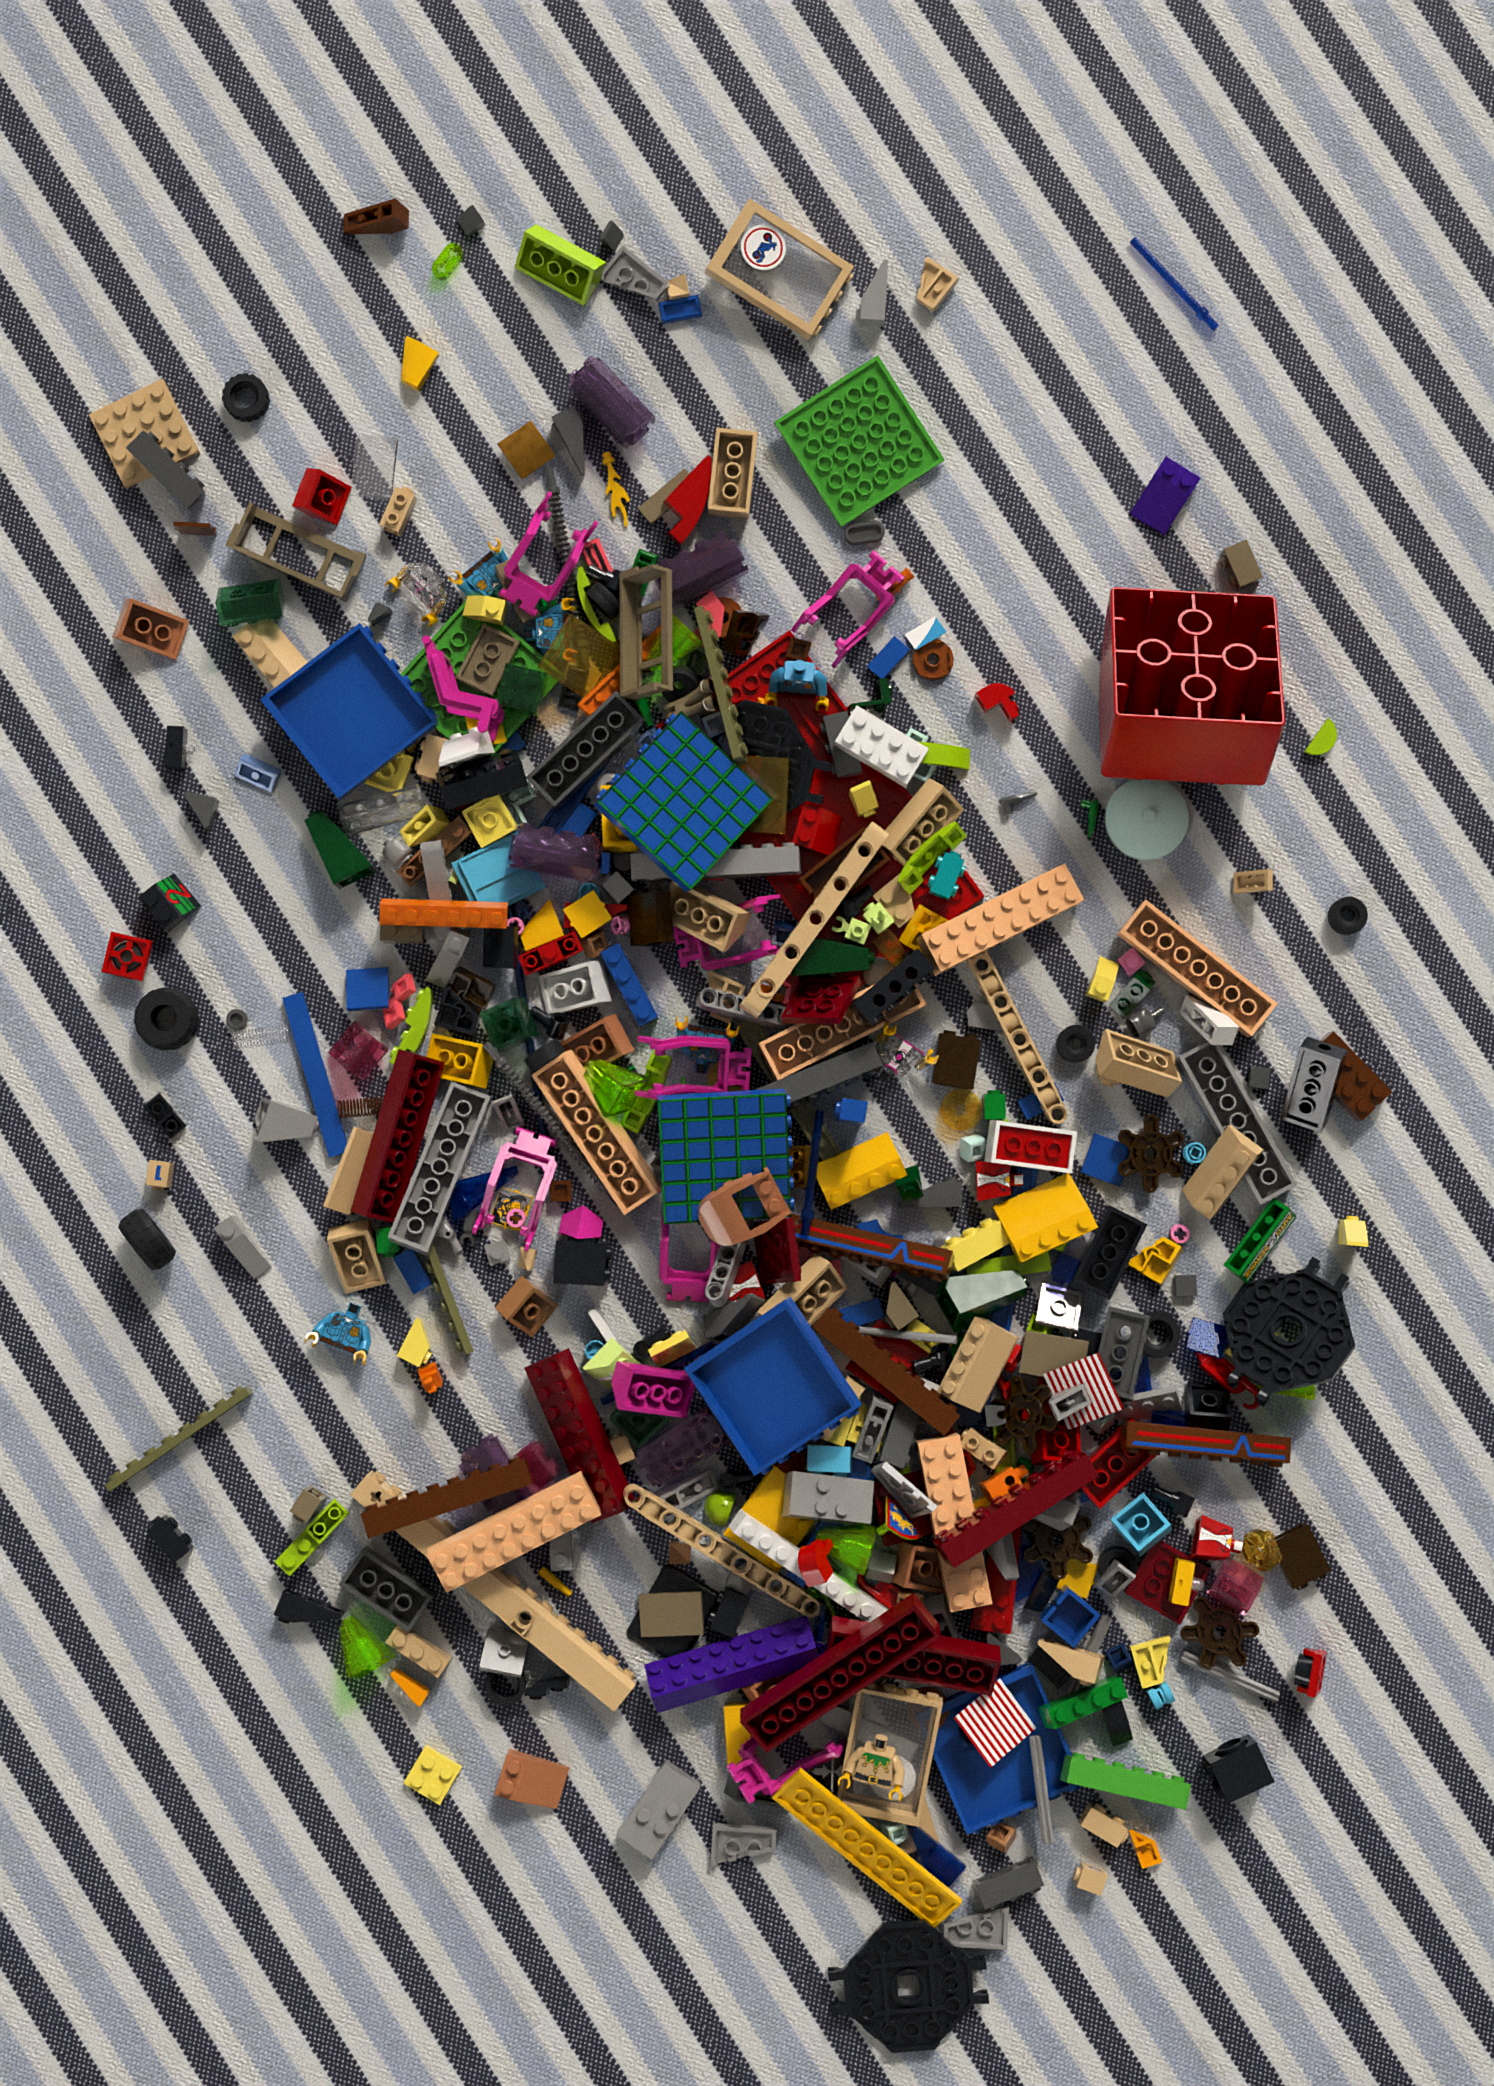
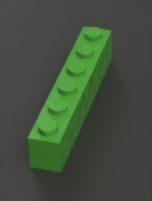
M1073 1752L1072 1756L1065 1754L1060 1777L1061 1781L1186 1810L1191 1784L1184 1782L1185 1778L1172 1775L1170 1779L1164 1777L1165 1773L1152 1770V1774L1144 1773V1768L1132 1766L1131 1770L1125 1768V1764L1113 1761L1112 1765L1105 1764V1759L1093 1757L1092 1760L1085 1759L1086 1755Z

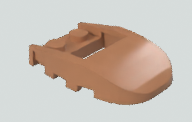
M768 1167L763 1168L764 1172L755 1175L748 1173L736 1180H729L723 1183V1186L718 1190L712 1191L701 1200L698 1207V1218L707 1236L712 1241L720 1245L730 1246L749 1240L767 1232L791 1213ZM751 1184L770 1218L768 1222L752 1230L749 1229L732 1197V1194Z

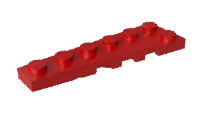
M1023 1526L1012 1531L1018 1568ZM989 1555L985 1568L992 1604L974 1608L969 1629L1011 1635L1017 1580H1006Z

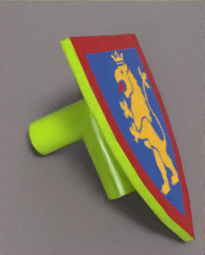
M886 1496V1522L877 1528V1533L882 1536L890 1530L907 1540L921 1538L922 1536L910 1516L896 1502Z

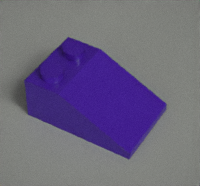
M1166 456L1131 510L1130 515L1160 534L1165 535L1201 478Z

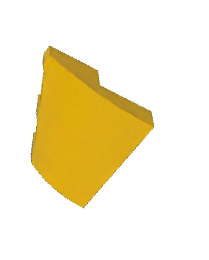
M406 336L401 381L419 392L429 377V371L439 357V352Z
M551 900L543 905L520 934L526 952L565 936Z
M919 904L899 941L913 950L919 949L922 952L916 939L921 934L949 920Z
M1161 1237L1155 1241V1244L1141 1250V1253L1131 1258L1128 1266L1162 1286L1183 1249L1171 1240Z

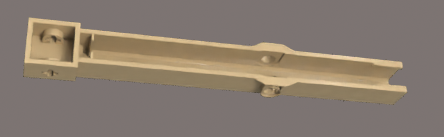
M372 1470L350 1494L364 1507L377 1503L378 1506L386 1504V1499L395 1496L398 1499L406 1497V1495H401L402 1491L396 1485L392 1484L390 1486L385 1482L386 1477L379 1471L373 1472ZM378 1491L382 1493L380 1497L376 1496ZM438 1516L395 1530L426 1557L428 1547L458 1533L454 1530L456 1528L454 1524L447 1519L443 1521ZM503 1565L461 1585L499 1616L510 1628L534 1645L613 1712H615L636 1685L635 1674L627 1668L625 1670L622 1669L615 1657L610 1654L609 1656L605 1655L602 1652L603 1648L598 1643L588 1641L585 1638L587 1635L581 1629L571 1627L569 1625L570 1621L564 1615L560 1614L558 1616L553 1612L554 1608L545 1600L541 1602L536 1598L537 1593L530 1587L524 1588L519 1584L521 1580L512 1573L510 1575L503 1570L505 1568ZM521 1613H528L531 1618L524 1619Z

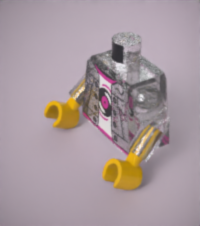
M423 561L420 564L407 563L396 574V577L391 578L385 583V586L391 583L394 586V589L391 591L393 593L401 587V582H403L431 610V613L421 618L422 623L429 620L428 627L435 625L438 622L437 615L440 614L448 599L445 593V582L426 562Z
M885 1021L884 1029L880 1031L874 1040L875 1049L883 1065L877 1073V1077L887 1082L893 1072L902 1078L903 1076H910L921 1071L929 1064H936L939 1055L934 1058L931 1057L933 1049H929L926 1056H924L925 1053L896 1034V1024L893 1028H889V1021Z

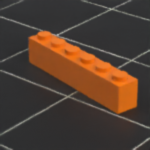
M382 898L380 902L379 925L507 929L508 902Z

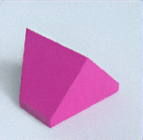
M583 1205L562 1215L559 1234L568 1235L576 1239L595 1238L601 1240L603 1220Z

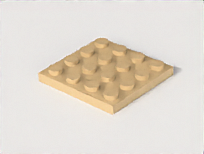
M163 378L89 414L126 489L153 476L126 449L143 430L147 433L151 431L159 439L157 443L162 448L166 446L175 455L173 459L178 464L200 453Z

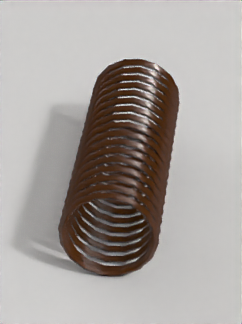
M378 1096L376 1097V1102L375 1097H373L374 1113L372 1098L370 1097L371 1114L369 1112L368 1097L366 1102L365 1098H363V1107L362 1099L360 1098L361 1115L359 1113L358 1098L356 1103L355 1099H353V1106L350 1099L351 1116L349 1114L348 1099L346 1103L343 1100V1106L342 1101L338 1100L337 1110L339 1118L378 1115L380 1113ZM380 1096L379 1099H380V1107H381V1106H382V1097Z

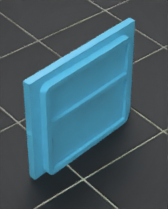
M519 832L500 839L451 863L469 901L508 902L509 906L546 888Z

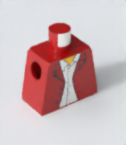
M976 1161L977 1201L1011 1195V1186H1023V1173L1010 1174V1165Z
M752 1260L739 1266L729 1295L730 1301L744 1298L746 1294H755L758 1297L765 1298ZM715 1292L714 1294L718 1297L721 1292Z
M1201 1515L1195 1522L1190 1558L1224 1561L1229 1558L1230 1552L1240 1554L1243 1542L1232 1539V1527Z

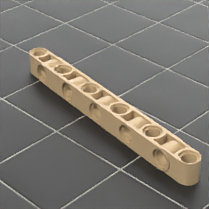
M873 821L869 824L739 1007L756 1019L759 1017L889 835L888 832ZM859 847L867 849V857H862L859 854ZM836 880L843 883L844 888L842 891L835 889L834 882ZM811 914H815L819 917L820 920L818 925H814L810 922ZM787 948L794 950V959L786 957L785 951ZM762 982H767L770 985L771 990L769 993L761 991L760 986Z
M985 951L967 960L966 962L988 1006H990L996 1020L1000 1022L1003 1028L1001 1032L1032 1093L1039 1099L1040 1107L1047 1120L1055 1125L1063 1123L1067 1118V1110L988 952ZM979 960L984 961L987 965L986 970H978L976 962ZM1000 997L1005 1000L1004 1008H998L995 1005L996 998ZM1017 1034L1024 1038V1044L1021 1046L1016 1045L1014 1042V1036ZM1034 1072H1040L1043 1075L1041 1083H1036L1033 1080ZM1054 1109H1058L1062 1113V1118L1059 1121L1052 1118V1111Z
M629 1484L624 1488L623 1496L626 1504L648 1520L788 1607L797 1610L809 1618H813L820 1613L821 1606L817 1598L780 1572H775L745 1550L657 1495L646 1491L636 1484ZM636 1491L639 1493V1496L635 1500H631L628 1498L630 1492ZM674 1514L672 1521H664L665 1515ZM709 1536L710 1539L706 1544L699 1543L701 1537ZM738 1558H744L745 1561L742 1565H735V1561ZM773 1580H779L780 1583L777 1587H770V1583ZM808 1602H815L813 1608L805 1609V1605Z

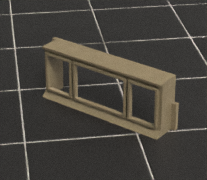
M249 502L240 523L235 522L225 544L236 553L346 602L355 578H357L367 556L360 551L357 553L256 507L252 502ZM255 517L276 526L263 556L242 547ZM283 530L329 550L315 580L270 560ZM335 553L353 561L340 591L322 583Z
M655 564L641 569L635 566L619 573L620 697L639 701V699L663 691H673L672 570ZM661 578V600L642 606L641 585ZM661 608V656L642 663V614ZM661 664L662 684L651 682L642 685V671Z

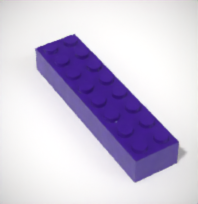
M804 1615L654 1661L644 1666L652 1701L657 1713L797 1671L819 1657L808 1617Z

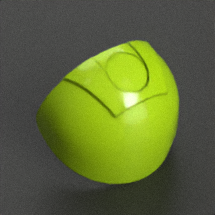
M717 1490L706 1498L704 1511L707 1518L713 1524L725 1527L736 1493Z

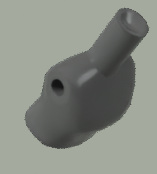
M1159 1007L1150 1013L1146 1008H1143L1132 1017L1126 1019L1127 1027L1132 1035L1138 1038L1140 1035L1156 1028L1155 1019L1164 1015L1165 1011L1162 1007Z

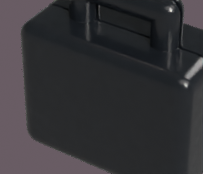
M666 1564L662 1568L648 1592L702 1591L704 1628L708 1623L711 1611H715L719 1604L716 1602L719 1594L718 1591L672 1564ZM639 1610L627 1629V1636L662 1658L692 1650L700 1635L641 1637Z

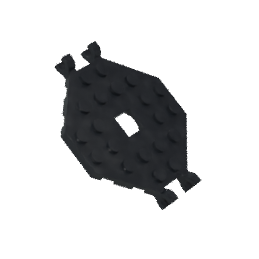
M746 699L736 705L738 711L736 719L743 730L742 742L745 743L749 755L764 759L760 777H750L773 798L746 830L759 832L807 801L823 804L825 796L810 793L815 768L831 771L832 763L817 760L787 709ZM726 732L711 737L710 739L733 760ZM733 760L740 768L742 767V765Z
M1314 1257L1311 1258L1305 1269L1296 1270L1295 1273L1285 1275L1281 1273L1267 1276L1265 1279H1251L1248 1283L1244 1282L1222 1313L1235 1367L1227 1378L1228 1386L1236 1389L1242 1376L1248 1378L1262 1387L1256 1396V1399H1258L1256 1402L1263 1407L1267 1404L1272 1393L1332 1382L1355 1349V1342L1342 1292L1350 1284L1348 1282L1349 1277L1341 1274L1335 1285L1330 1284L1315 1275L1320 1269V1260ZM1285 1319L1303 1328L1294 1342H1287L1275 1335V1332Z
M925 1919L882 1922L843 1968L828 1967L829 1981L844 1980L845 2002L830 2001L831 2016L847 2014L861 2024L875 2039L877 2038L892 2053L935 2050L944 2036L950 2033L963 2014L974 2004H989L987 1989L973 1992L972 1970L987 1969L985 1955L969 1958ZM905 1975H917L919 1994L898 1996L897 1978Z

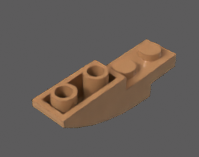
M458 816L432 841L442 840L446 860L473 832L468 823L461 816ZM421 849L397 870L398 874L410 887L425 877Z

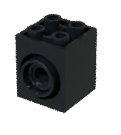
M566 1237V1241L557 1240L553 1283L605 1286L607 1282L611 1281V1269L607 1268L608 1260H612V1247H609V1243L595 1242V1238L576 1239L574 1237Z
M1249 1734L1231 1739L1218 1746L1217 1749L1203 1755L1205 1762L1202 1764L1206 1773L1211 1779H1214L1211 1784L1216 1794H1218L1220 1799L1224 1798L1228 1804L1275 1782L1257 1742Z

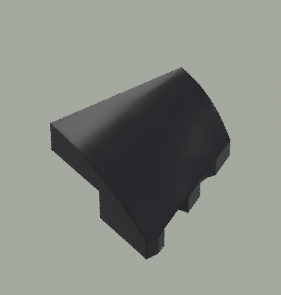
M445 986L434 1025L475 1038L480 1016L452 991L449 986Z

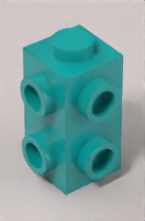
M950 851L949 853L945 852L943 857H938L935 868H938L935 876L931 875L927 887L930 888L929 894L947 901L950 896H955L958 885L955 884L957 878H962L966 866L963 865L965 859L961 858V854Z

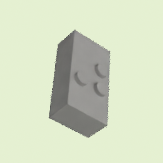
M791 1471L785 1474L782 1516L859 1526L869 1525L872 1519L874 1481Z
M665 1759L618 1829L617 1836L653 1860L700 1789L701 1782Z

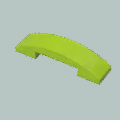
M578 567L577 587L584 613L594 630L606 642L616 646L617 640L609 623L606 622L600 625L585 593L591 588L590 582L583 567Z
M919 742L929 748L921 764L970 770L971 749L946 744Z
M954 821L937 831L909 858L897 880L907 894L911 895L924 881L921 876L948 848L954 850L967 837L957 822Z
M653 1050L645 1067L647 1071L638 1090L647 1091L653 1089V1083L665 1084L673 1058L666 1054L665 1056L655 1055V1050ZM635 1096L631 1106L627 1107L621 1125L639 1134L652 1113L657 1100Z

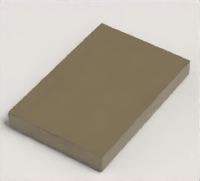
M483 623L455 679L493 698L521 641Z
M1026 1330L1019 1373L1044 1377V1373L1086 1358L1089 1341Z
M702 1591L640 1593L638 1595L641 1637L705 1634Z

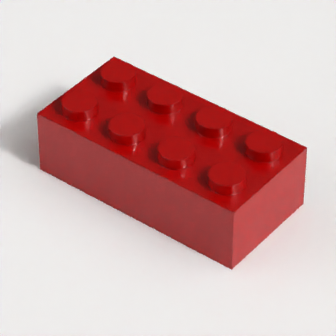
M1130 1418L1126 1420V1421L1135 1422L1133 1419H1130ZM1121 1426L1088 1456L1099 1476L1080 1489L1099 1509L1156 1457L1155 1455H1147V1451L1140 1450L1139 1454L1127 1453V1449L1120 1448Z

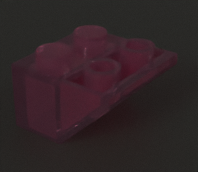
M354 1020L338 1041L332 1045L328 1053L348 1072L360 1081H363L389 1049Z
M533 1439L513 1457L520 1456L521 1459L526 1457L533 1481L540 1490L560 1473V1464L553 1456L549 1458L545 1453L547 1448L540 1440L536 1442Z
M1229 1557L1223 1561L1207 1593L1245 1615L1258 1595L1264 1577Z

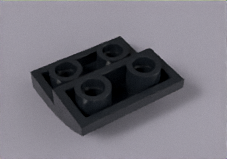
M507 926V929L484 928L483 967L517 969L519 927Z

